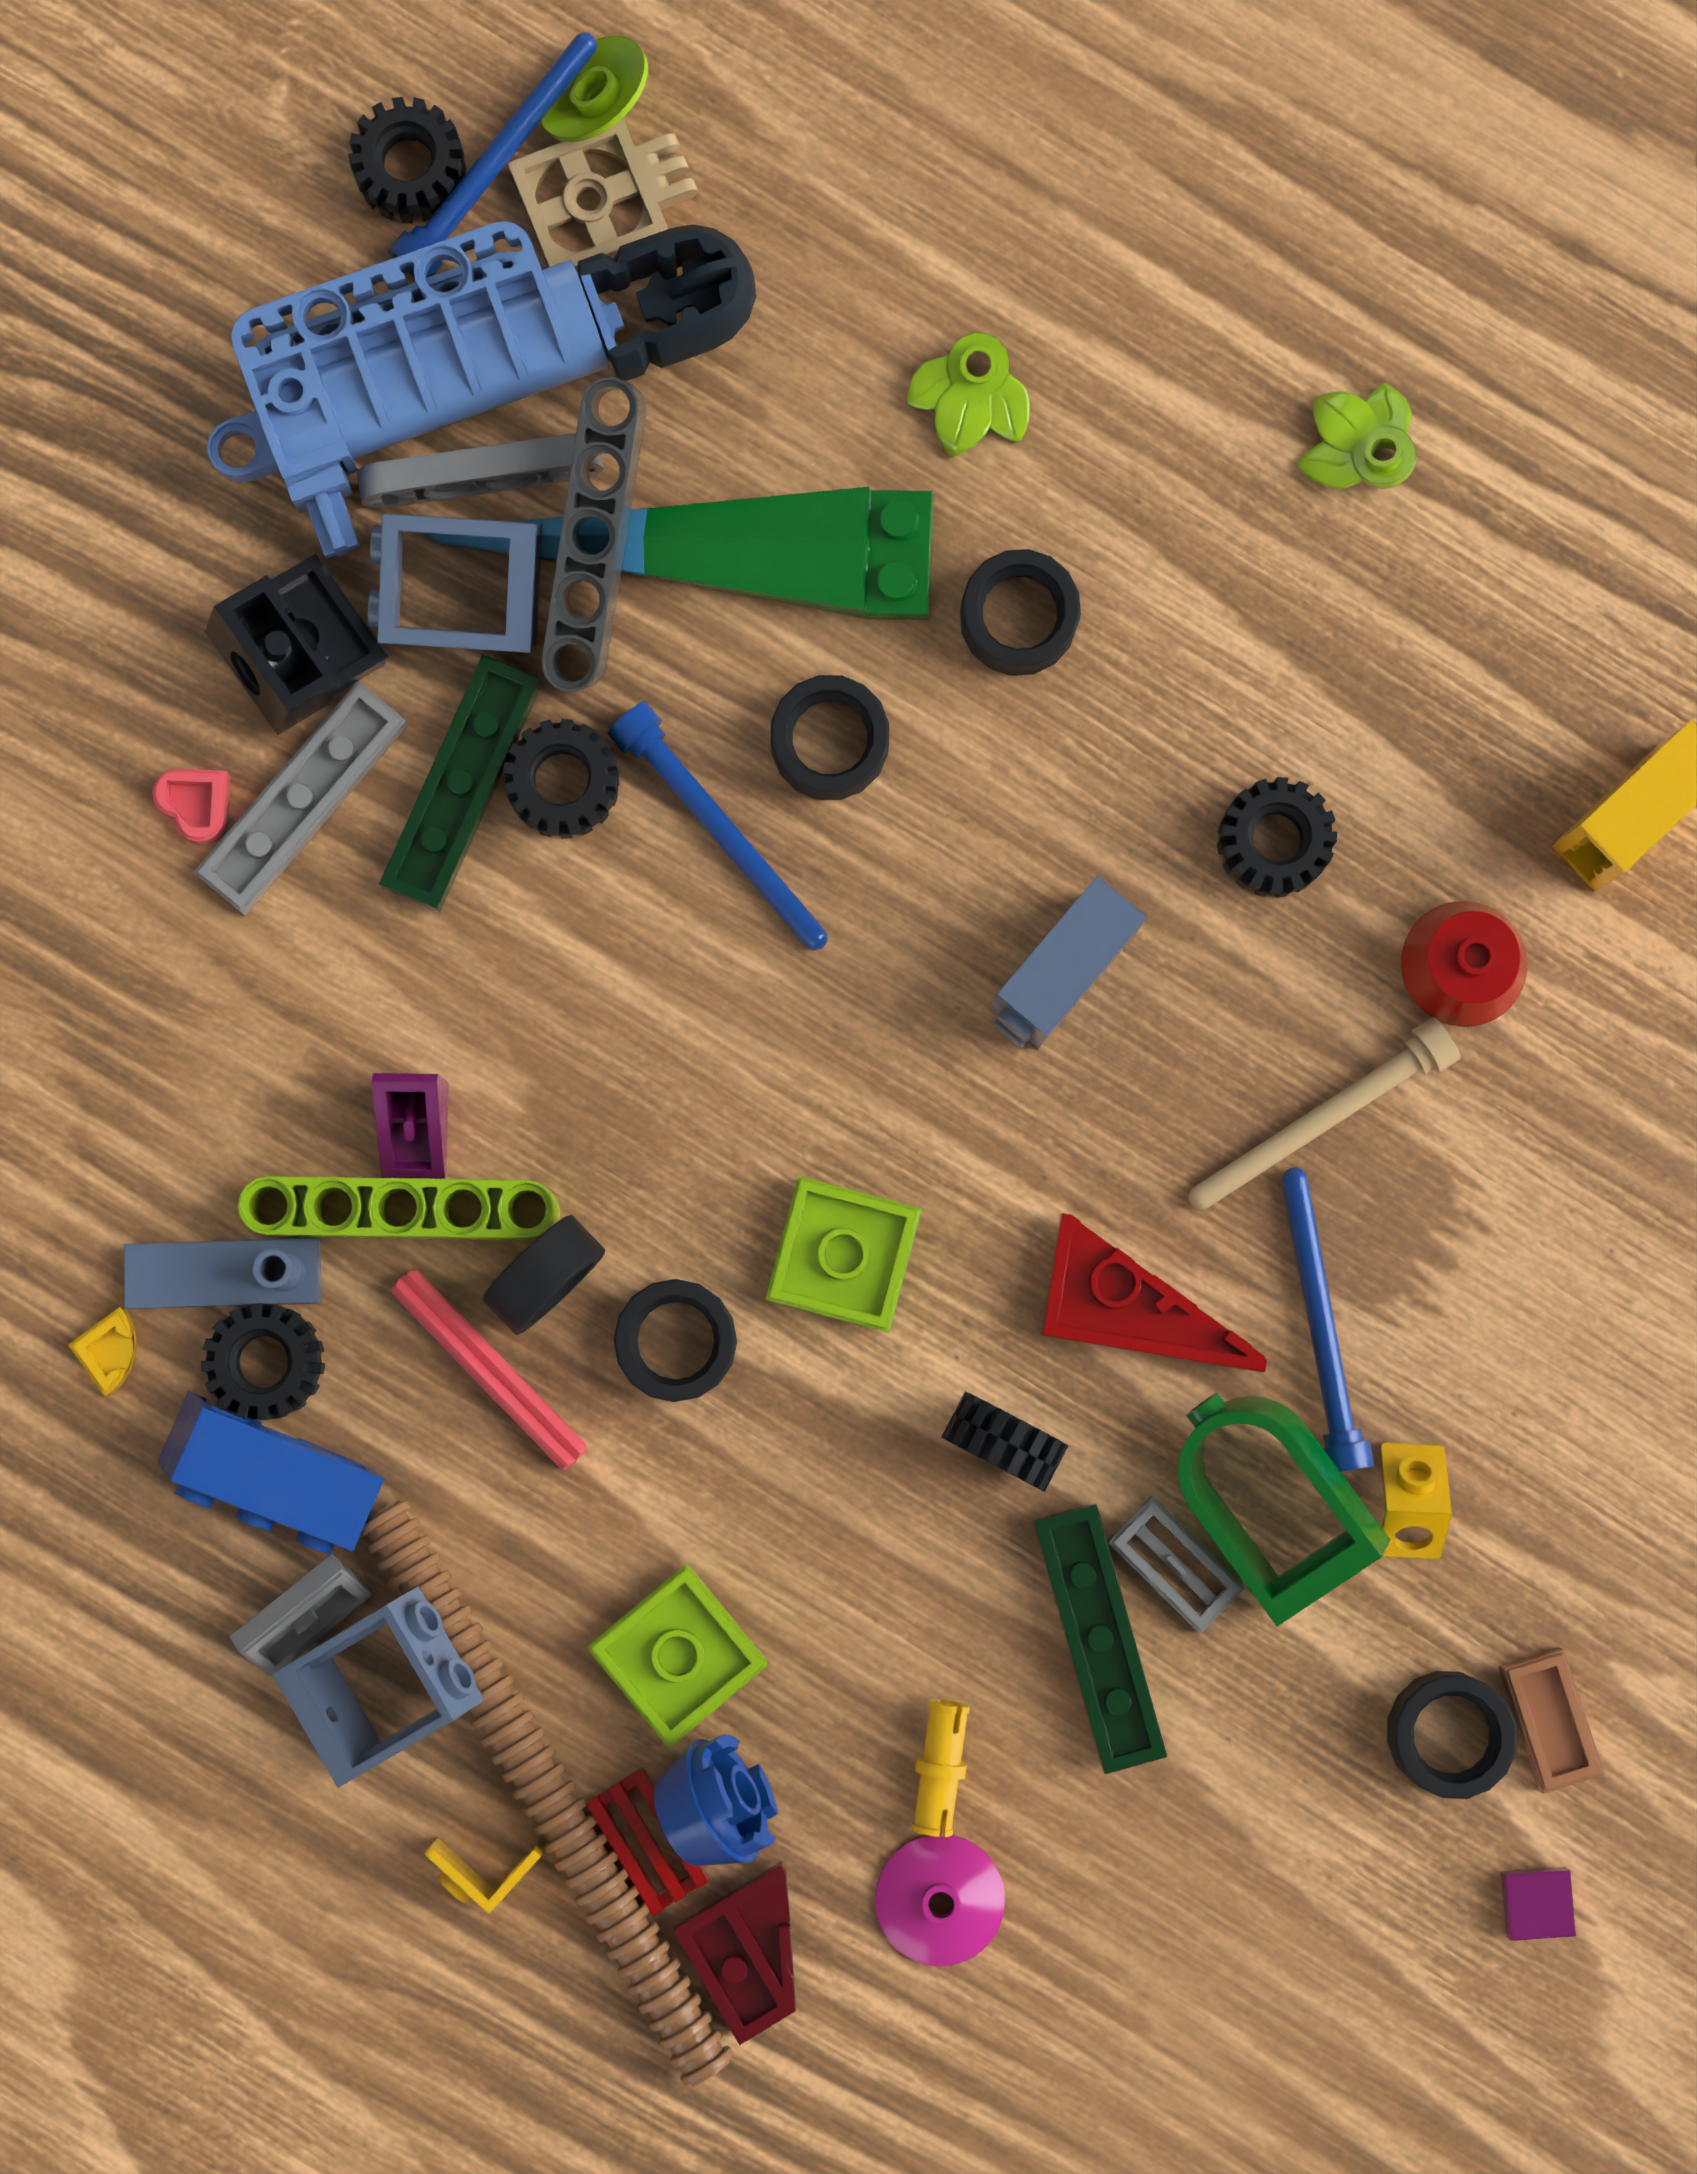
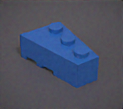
M191 1391L187 1392L157 1461L169 1480L177 1483L174 1494L208 1508H211L215 1498L238 1507L235 1514L236 1518L263 1530L271 1531L275 1522L298 1530L295 1538L297 1542L326 1554H331L335 1545L354 1551L384 1481V1478L370 1467L301 1438L296 1439L265 1427L257 1419H245L205 1403L207 1398Z

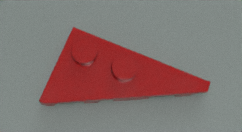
M1060 1214L1041 1336L1265 1372L1267 1359H1265L1263 1354L1254 1349L1250 1343L1200 1310L1195 1303L1159 1277L1152 1275L1142 1268L1134 1259L1119 1248L1113 1247L1084 1226L1079 1219L1071 1214Z

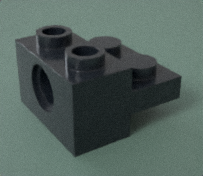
M316 554L271 580L266 575L213 607L205 630L206 635L277 735L329 705L334 695L384 666L388 659L386 652L377 643L374 635Z

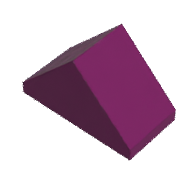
M373 1073L372 1091L381 1178L445 1179L447 1164L448 1082L439 1074Z

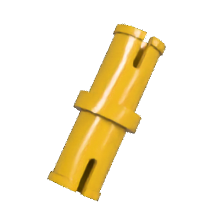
M933 1698L929 1699L928 1703L929 1715L923 1755L916 1757L915 1772L920 1774L915 1818L912 1822L911 1830L934 1837H940L941 1831L942 1836L951 1837L954 1829L952 1824L958 1780L965 1779L967 1764L961 1761L970 1705L949 1699H942V1703H940L941 1700Z

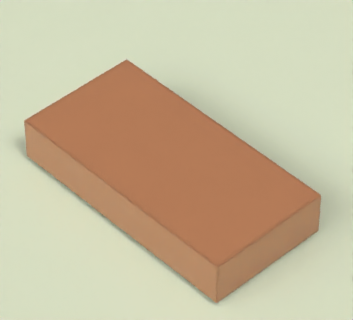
M1556 1648L1499 1666L1538 1791L1545 1794L1604 1775L1605 1773L1565 1650Z

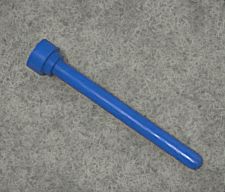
M582 32L574 37L424 227L416 225L411 233L407 231L402 232L388 250L392 258L444 241L449 237L595 54L597 42L593 35ZM438 261L434 263L428 270L426 278L435 275L443 265V262ZM414 270L408 272L413 277H415Z
M646 701L637 704L625 713L607 732L608 736L623 753L631 751L637 759L643 756L802 943L810 950L822 949L828 940L825 929L663 742L662 739L665 733L659 727L662 722L660 717Z
M1297 1167L1289 1168L1283 1174L1282 1184L1329 1434L1323 1435L1325 1444L1323 1449L1340 1472L1375 1466L1370 1440L1363 1441L1362 1430H1355L1308 1178L1302 1169Z

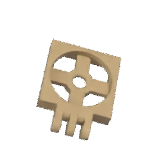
M621 119L613 127L593 138L578 142L563 141L508 162L510 174L548 268L572 259L578 274V261L600 253L614 259L620 246L668 229L661 210L687 201L698 194L697 186L692 178L683 179L670 185L668 183L689 171L684 156H676L663 162L659 161V159L670 156L680 149L675 134H666L634 146L625 121ZM584 153H595L612 157L624 164L628 170L603 178L591 172ZM560 162L568 181L564 194L537 204L536 198L540 184L547 173ZM592 189L599 193L601 202L596 209L585 211L578 206L577 197L583 190ZM640 195L643 201V210L639 223L633 232L618 237L609 217L613 205ZM575 220L586 225L594 247L578 253L567 250L552 240L548 230Z

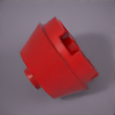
M1457 901L1446 903L1430 910L1413 925L1403 945L1401 971L1408 993L1421 1010L1442 1023L1459 1027H1471L1497 1019L1516 1002L1526 980L1527 955L1518 931L1505 916L1495 909L1480 903Z

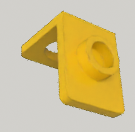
M1383 1443L1380 1449L1385 1511L1381 1527L1390 1538V1542L1382 1557L1439 1559L1442 1556L1452 1517L1445 1449L1440 1445ZM1412 1526L1423 1527L1431 1532L1428 1538L1419 1542H1404L1395 1537L1399 1530Z
M439 1838L429 1846L424 1854L442 1870L438 1880L449 1893L465 1904L472 1898L490 1914L537 1862L545 1849L538 1842L495 1890Z

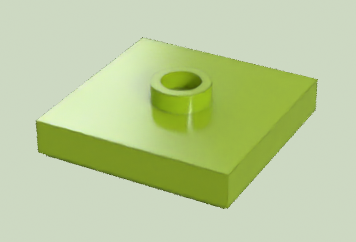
M798 1175L765 1300L889 1333L922 1208Z
M688 1563L586 1647L668 1748H671L770 1663Z

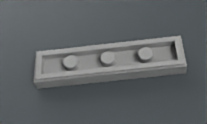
M357 681L193 873L246 916L407 728L408 722L367 687Z

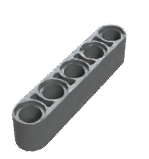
M602 377L592 382L585 390L580 405L542 654V670L547 681L555 688L565 692H577L596 685L603 677L608 661L646 417V402L642 393L633 384L616 377ZM611 390H622L629 400V413L622 423L608 426L599 415L598 405L605 393ZM601 454L612 455L619 465L620 475L613 487L607 490L597 489L589 478L590 464ZM593 517L601 519L607 525L610 538L606 548L595 555L588 553L579 541L581 526L586 520ZM583 580L591 583L597 589L600 601L596 612L587 618L577 615L569 603L571 589ZM570 644L582 647L589 657V670L581 680L568 678L560 667L561 653Z

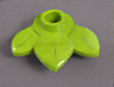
M976 332L967 334L953 345L948 356L926 361L913 375L909 386L908 405L918 409L936 410L935 425L937 436L943 448L951 457L958 456L975 446L985 436L989 427L1002 437L1019 442L1027 430L1029 421L1027 391L1016 378L1009 374L1010 361L1004 345L996 337L987 333ZM975 352L986 354L991 362L989 372L981 377L971 375L966 368L967 358Z
M1384 383L1369 395L1366 402L1354 394L1343 391L1330 392L1315 398L1313 406L1314 420L1323 441L1308 450L1298 460V467L1304 475L1325 487L1337 490L1351 487L1362 481L1376 488L1387 489L1399 485L1409 477L1416 464L1415 445L1407 434L1412 413L1406 398L1399 391ZM1381 449H1392L1395 451V455L1386 461H1379L1373 457V454Z

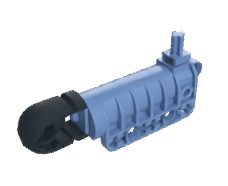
M502 221L477 228L252 308L241 314L233 325L231 333L232 344L256 410L216 426L210 434L207 444L209 459L223 477L237 483L250 482L280 471L285 480L290 498L299 513L308 511L324 558L351 553V549L360 547L357 534L343 499L353 494L347 475L358 470L355 458L609 368L607 361H609L611 370L616 378L628 381L644 375L649 363L664 368L712 351L731 340L750 318L756 299L753 270L750 262L734 240L715 228L694 224L670 228L619 247L614 259L600 253L578 261V274L572 259L542 270L529 236L524 229L515 223ZM506 238L510 247L521 246L523 250L495 253L494 242ZM475 249L477 260L470 262L465 252ZM450 260L459 265V267L426 278L430 267L438 261ZM682 267L683 274L677 276V268ZM414 270L416 282L408 284L404 273ZM480 277H484L483 279H480V280H478V281H474V279H477V278H480ZM651 277L648 286L636 292L637 300L646 323L659 320L669 327L655 333L646 330L635 334L632 341L616 346L614 341L615 333L625 329L616 302L606 305L599 300L598 294L608 290L618 292L629 288L631 282ZM385 281L391 291L375 296L373 285ZM456 287L451 291L442 292L448 288ZM353 292L357 303L348 305L343 295ZM425 298L424 300H421L419 302H414L415 300ZM330 303L339 308L306 321L307 313L317 304ZM682 312V321L677 323L676 313ZM292 314L294 325L287 327L282 317ZM364 319V321L359 322L357 324L355 323L356 321ZM263 324L270 334H267L264 339L258 341L255 346L246 348L245 343L254 339L252 328ZM332 329H336L332 333L324 335L326 332ZM232 436H248L255 442L256 451L254 458L244 467H230L222 461V446Z

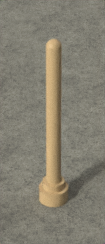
M1434 1017L1410 1031L1412 1038L1404 1042V1051L1194 1186L1189 1192L1190 1204L1199 1210L1209 1208L1418 1071L1424 1075L1433 1069L1440 1073L1461 1059V1055L1451 1036Z

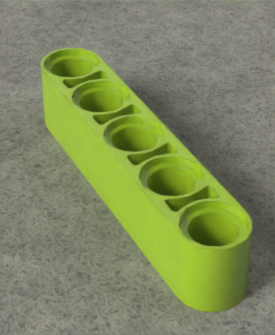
M267 1176L256 1178L247 1184L241 1192L238 1202L239 1215L248 1228L256 1233L281 1238L534 1241L552 1225L557 1223L561 1214L559 1202L553 1192L540 1183L530 1180ZM278 1189L286 1197L287 1211L282 1220L275 1224L267 1225L262 1222L258 1214L259 1200L267 1192ZM345 1191L352 1202L351 1215L342 1224L330 1226L322 1216L321 1208L323 1201L332 1192ZM398 1192H409L416 1200V1215L405 1226L395 1227L386 1218V1203L391 1196ZM461 1193H474L481 1201L482 1210L479 1219L469 1227L460 1228L455 1226L449 1215L450 1203ZM524 1194H539L546 1204L545 1218L534 1228L525 1229L519 1227L513 1218L514 1204Z

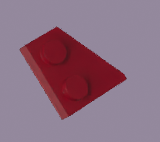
M781 1861L678 1923L673 1928V1932L739 2045L796 2011L787 1869Z

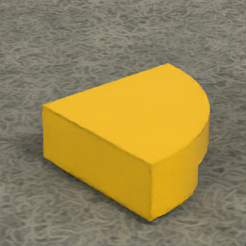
M119 1307L68 1344L105 1397H110L122 1386L131 1372L136 1356V1331L130 1314L125 1307Z

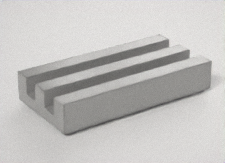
M1150 1496L1142 1504V1507L1124 1523L1125 1525L1107 1540L1108 1544L1199 1634L1245 1589L1153 1496ZM1152 1516L1225 1587L1218 1596L1144 1525ZM1134 1535L1207 1605V1608L1200 1615L1127 1544Z
M332 1553L229 1637L240 1654L271 1677L274 1672L289 1664L372 1596V1593L364 1580L358 1575H354L347 1565H342L340 1560Z

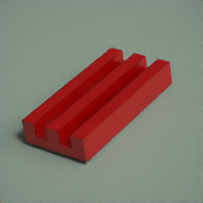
M644 1767L594 1796L586 1804L654 1917L662 1912L665 1907L686 1897L689 1892L707 1884L710 1878L702 1866L690 1865L679 1855L678 1857L689 1873V1876L681 1881L677 1878L627 1792L637 1787L659 1823L654 1804L655 1786ZM614 1800L665 1884L667 1890L658 1894L606 1805Z

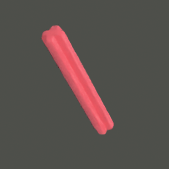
M412 1269L395 1283L391 1289L392 1295L559 1468L564 1470L570 1468L585 1453L587 1449L586 1443L420 1271Z

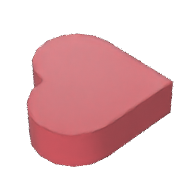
M172 769L162 773L157 778L152 790L153 801L162 813L171 819H175L178 830L186 839L194 844L208 845L219 840L225 833L228 823L230 774L227 771Z

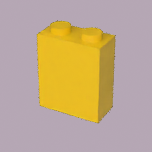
M1690 720L1657 745L1551 846L1594 891H1597L1629 870L1697 805V725Z

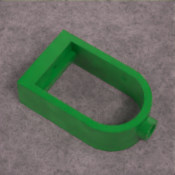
M1215 1393L1186 1414L1195 1429L1187 1438L1178 1463V1479L1182 1495L1193 1514L1277 1627L1383 1556L1390 1538L1305 1423L1292 1410L1279 1402L1256 1396L1238 1397L1224 1402L1220 1395ZM1248 1424L1262 1428L1275 1436L1301 1468L1346 1531L1278 1576L1214 1489L1206 1475L1203 1463V1449L1206 1438L1211 1432L1223 1426Z

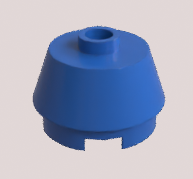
M724 1734L711 1741L706 1739L694 1741L658 1779L654 1788V1804L661 1828L674 1851L685 1862L693 1866L752 1862L758 1856L761 1849L770 1846L776 1840L768 1831L767 1819L778 1815L776 1801L769 1781L759 1764L749 1769L746 1767L739 1755L734 1752L738 1749L740 1741L731 1735Z

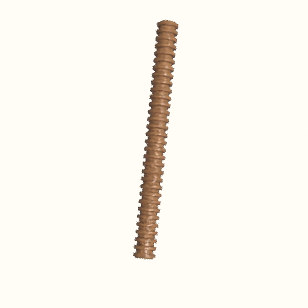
M398 1500L367 1518L360 1537L368 1536L372 1544L367 1549L371 1555L378 1553L382 1561L377 1566L381 1572L388 1570L392 1577L388 1581V1585L392 1590L398 1587L401 1594L404 1595L419 1586L426 1600L438 1611L445 1633L460 1659L464 1660L473 1671L476 1686L484 1698V1701L470 1709L475 1718L470 1722L474 1730L481 1728L485 1735L481 1739V1743L484 1747L491 1746L496 1753L491 1757L494 1765L501 1763L506 1770L502 1774L504 1782H513L516 1787L512 1792L515 1800L523 1799L527 1806L522 1810L526 1818L533 1816L537 1824L533 1827V1831L537 1836L543 1834L548 1841L544 1844L543 1848L548 1854L554 1852L558 1858L554 1866L557 1871L565 1870L568 1878L564 1881L568 1889L575 1888L579 1895L574 1899L579 1907L586 1906L589 1913L585 1916L588 1924L596 1923L599 1931L595 1935L600 1943L607 1941L610 1948L606 1954L610 1960H618L620 1966L616 1971L619 1977H628L631 1984L627 1987V1990L631 1996L638 1995L641 2002L637 2006L642 2014H650L652 2019L648 2026L651 2031H660L662 2035L659 2040L661 2048L663 2050L670 2049L673 2053L669 2059L671 2065L674 2068L681 2067L683 2070L680 2076L681 2082L685 2086H694L702 2083L729 2064L734 2054L731 2047H722L719 2041L723 2037L722 2032L719 2028L712 2029L709 2023L713 2018L708 2010L701 2011L698 2006L702 1998L699 1993H690L687 1988L691 1984L689 1976L686 1974L680 1976L677 1969L681 1965L677 1957L670 1958L667 1951L670 1948V1944L666 1939L659 1940L656 1935L660 1927L655 1921L649 1923L645 1917L649 1913L647 1905H638L635 1898L639 1894L635 1886L628 1887L624 1880L628 1877V1873L624 1868L619 1870L616 1868L614 1862L618 1859L615 1851H606L603 1845L607 1842V1838L604 1833L596 1834L593 1829L597 1824L594 1816L586 1817L582 1809L587 1805L583 1798L576 1799L572 1791L576 1788V1785L572 1780L567 1782L564 1780L561 1774L566 1769L563 1763L555 1764L551 1758L555 1753L552 1745L545 1747L542 1743L541 1738L545 1735L544 1731L540 1727L534 1729L530 1721L534 1718V1714L531 1710L524 1712L520 1705L524 1700L520 1692L513 1694L509 1687L514 1682L510 1675L503 1677L499 1670L503 1666L500 1657L492 1658L489 1650L493 1648L490 1640L483 1642L478 1634L483 1629L480 1623H471L468 1617L472 1613L470 1606H461L457 1599L462 1595L460 1589L456 1587L452 1590L447 1582L452 1577L448 1570L441 1572L437 1565L441 1561V1557L437 1552L431 1555L427 1548L431 1540L428 1535L421 1537L416 1529L421 1523L418 1518L410 1519L406 1513L410 1509L408 1501L400 1502Z

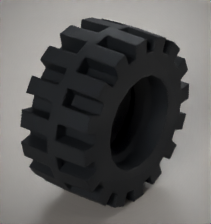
M551 719L540 722L541 727L535 730L528 728L521 734L523 738L517 744L513 743L508 751L510 756L508 762L504 763L503 770L507 797L520 819L528 827L536 829L542 835L548 837L556 835L562 839L573 838L574 834L581 832L585 835L593 831L592 827L598 822L602 824L607 819L610 808L615 806L617 801L619 773L615 758L605 740L585 724L580 726L574 724L573 720L562 719L561 723H552ZM558 754L572 755L581 760L586 766L589 775L588 785L582 796L574 802L564 805L553 804L543 799L535 785L536 772L542 762Z

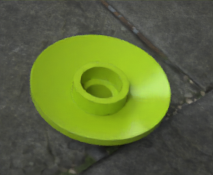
M619 35L596 39L597 49L595 54L540 121L552 137L565 142H578L593 138L613 127L632 109L645 87L648 76L647 57L634 40Z

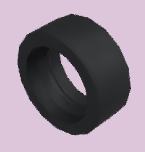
M1030 549L1005 550L985 560L970 576L960 606L961 633L971 653L989 669L1010 676L1036 674L1056 664L1070 648L1081 617L1079 591L1069 571L1051 556ZM1026 577L1040 582L1050 591L1056 603L1057 620L1053 631L1043 642L1031 648L1014 649L1002 645L990 635L984 623L983 605L987 594L996 584L1008 578Z
M818 675L797 683L780 700L771 720V754L779 774L796 791L817 800H842L862 792L879 776L888 756L889 721L881 701L864 684L843 675ZM821 702H839L852 708L862 718L867 731V746L862 758L851 769L838 774H821L809 769L798 758L793 746V729L798 718L809 707Z
M573 1215L565 1216L540 1235L505 1268L486 1290L483 1301L514 1334L519 1335L537 1323L564 1299L602 1259L605 1249Z
M679 1279L652 1283L633 1295L618 1316L613 1339L617 1363L629 1382L649 1397L671 1402L699 1398L718 1386L733 1364L737 1346L734 1320L722 1300L700 1284ZM675 1302L692 1305L702 1312L712 1326L714 1337L712 1354L705 1366L692 1376L680 1379L662 1377L649 1369L640 1356L637 1341L640 1326L648 1314L661 1305Z
M1435 1671L1414 1679L1396 1697L1387 1720V1743L1396 1766L1412 1783L1441 1798L1468 1799L1489 1791L1507 1774L1517 1751V1726L1508 1703L1492 1686L1462 1672ZM1444 1696H1461L1472 1701L1484 1713L1489 1726V1744L1483 1757L1472 1768L1459 1773H1443L1430 1767L1419 1756L1414 1743V1725L1420 1712L1431 1701Z

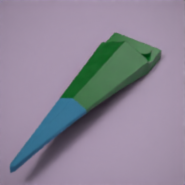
M869 487L635 509L631 510L621 572L751 595L865 619L929 620L934 494L933 491L870 490ZM563 517L515 521L543 523L541 559L557 561ZM597 517L586 520L579 531V541L582 547L593 555L602 552L610 539L607 525ZM427 533L436 543L509 554L510 538Z

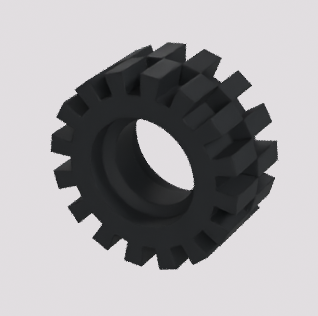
M403 97L392 98L393 109L385 111L382 102L372 107L375 117L371 121L364 114L358 120L357 125L360 134L351 133L349 144L352 153L348 154L349 163L359 191L363 193L365 201L372 209L378 206L381 215L392 220L394 213L399 214L402 223L413 224V214L421 213L425 222L433 215L431 209L437 206L440 207L460 182V178L466 174L465 155L456 127L451 119L446 121L443 110L434 105L429 111L427 110L425 100L415 97L413 98L412 107L405 106ZM404 140H415L424 144L432 155L431 164L426 173L412 181L397 180L390 176L384 168L385 156L394 144Z
M1277 777L1274 782L1268 783L1266 779L1255 782L1251 788H1245L1239 793L1226 810L1217 832L1220 834L1217 850L1218 855L1223 854L1225 859L1222 866L1226 873L1230 874L1232 872L1238 878L1236 884L1241 888L1245 889L1249 886L1256 890L1254 895L1266 897L1268 893L1276 894V898L1286 897L1291 892L1297 891L1298 893L1305 889L1330 863L1334 854L1332 853V848L1337 843V831H1332L1335 817L1332 810L1325 811L1322 804L1326 800L1319 792L1313 796L1306 791L1309 787L1308 784L1298 781L1296 785L1289 784L1288 778ZM1268 815H1282L1289 818L1297 826L1300 834V846L1292 858L1284 861H1272L1263 857L1257 851L1253 843V829L1261 818Z
M250 1304L248 1307H238L230 1311L229 1317L225 1320H219L212 1329L215 1332L211 1339L206 1338L203 1349L207 1350L206 1361H201L202 1372H207L209 1382H206L205 1385L209 1393H215L219 1399L217 1403L225 1410H231L236 1413L235 1415L245 1419H278L288 1416L293 1411L300 1410L307 1404L305 1401L310 1395L316 1394L320 1387L317 1384L319 1376L324 1374L325 1363H322L321 1352L325 1351L322 1341H318L314 1334L317 1330L310 1322H306L301 1318V1314L279 1305ZM268 1336L282 1344L287 1353L288 1366L279 1382L262 1388L251 1384L245 1379L240 1369V1356L244 1347L251 1340Z
M966 1391L941 1438L1043 1492L1046 1491L1068 1448V1445Z

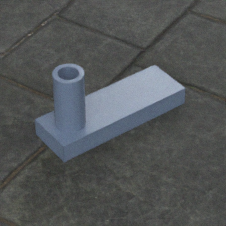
M321 1239L124 1244L125 1309L247 1306L257 1303L271 1305L322 1303Z

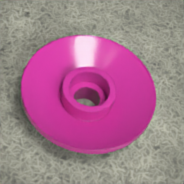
M940 1833V1837L927 1835L917 1837L905 1843L892 1854L879 1875L875 1893V1904L880 1926L889 1942L899 1952L925 1965L950 1966L962 1963L976 1956L991 1942L1003 1918L1005 1895L1003 1883L995 1864L980 1847L965 1838L956 1835L944 1837ZM937 1892L948 1893L953 1898L952 1909L944 1915H937L928 1907L931 1896Z

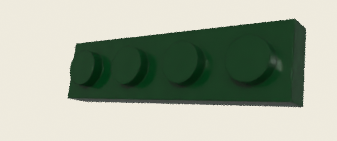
M482 654L379 882L383 889L440 913L502 776L504 763L508 762L510 756L508 751L512 744L517 742L541 689L542 682L539 678Z
M1093 1503L1033 1520L1104 1774L1168 1757L1097 1504Z

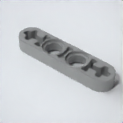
M576 433L370 463L357 470L360 501L365 507L390 508L569 482ZM602 454L591 462L589 478L603 471Z

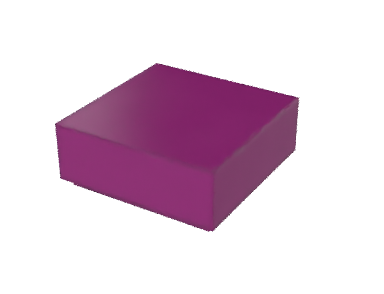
M1556 1867L1501 1871L1506 1937L1508 1939L1518 1941L1576 1936L1571 1872L1568 1868Z

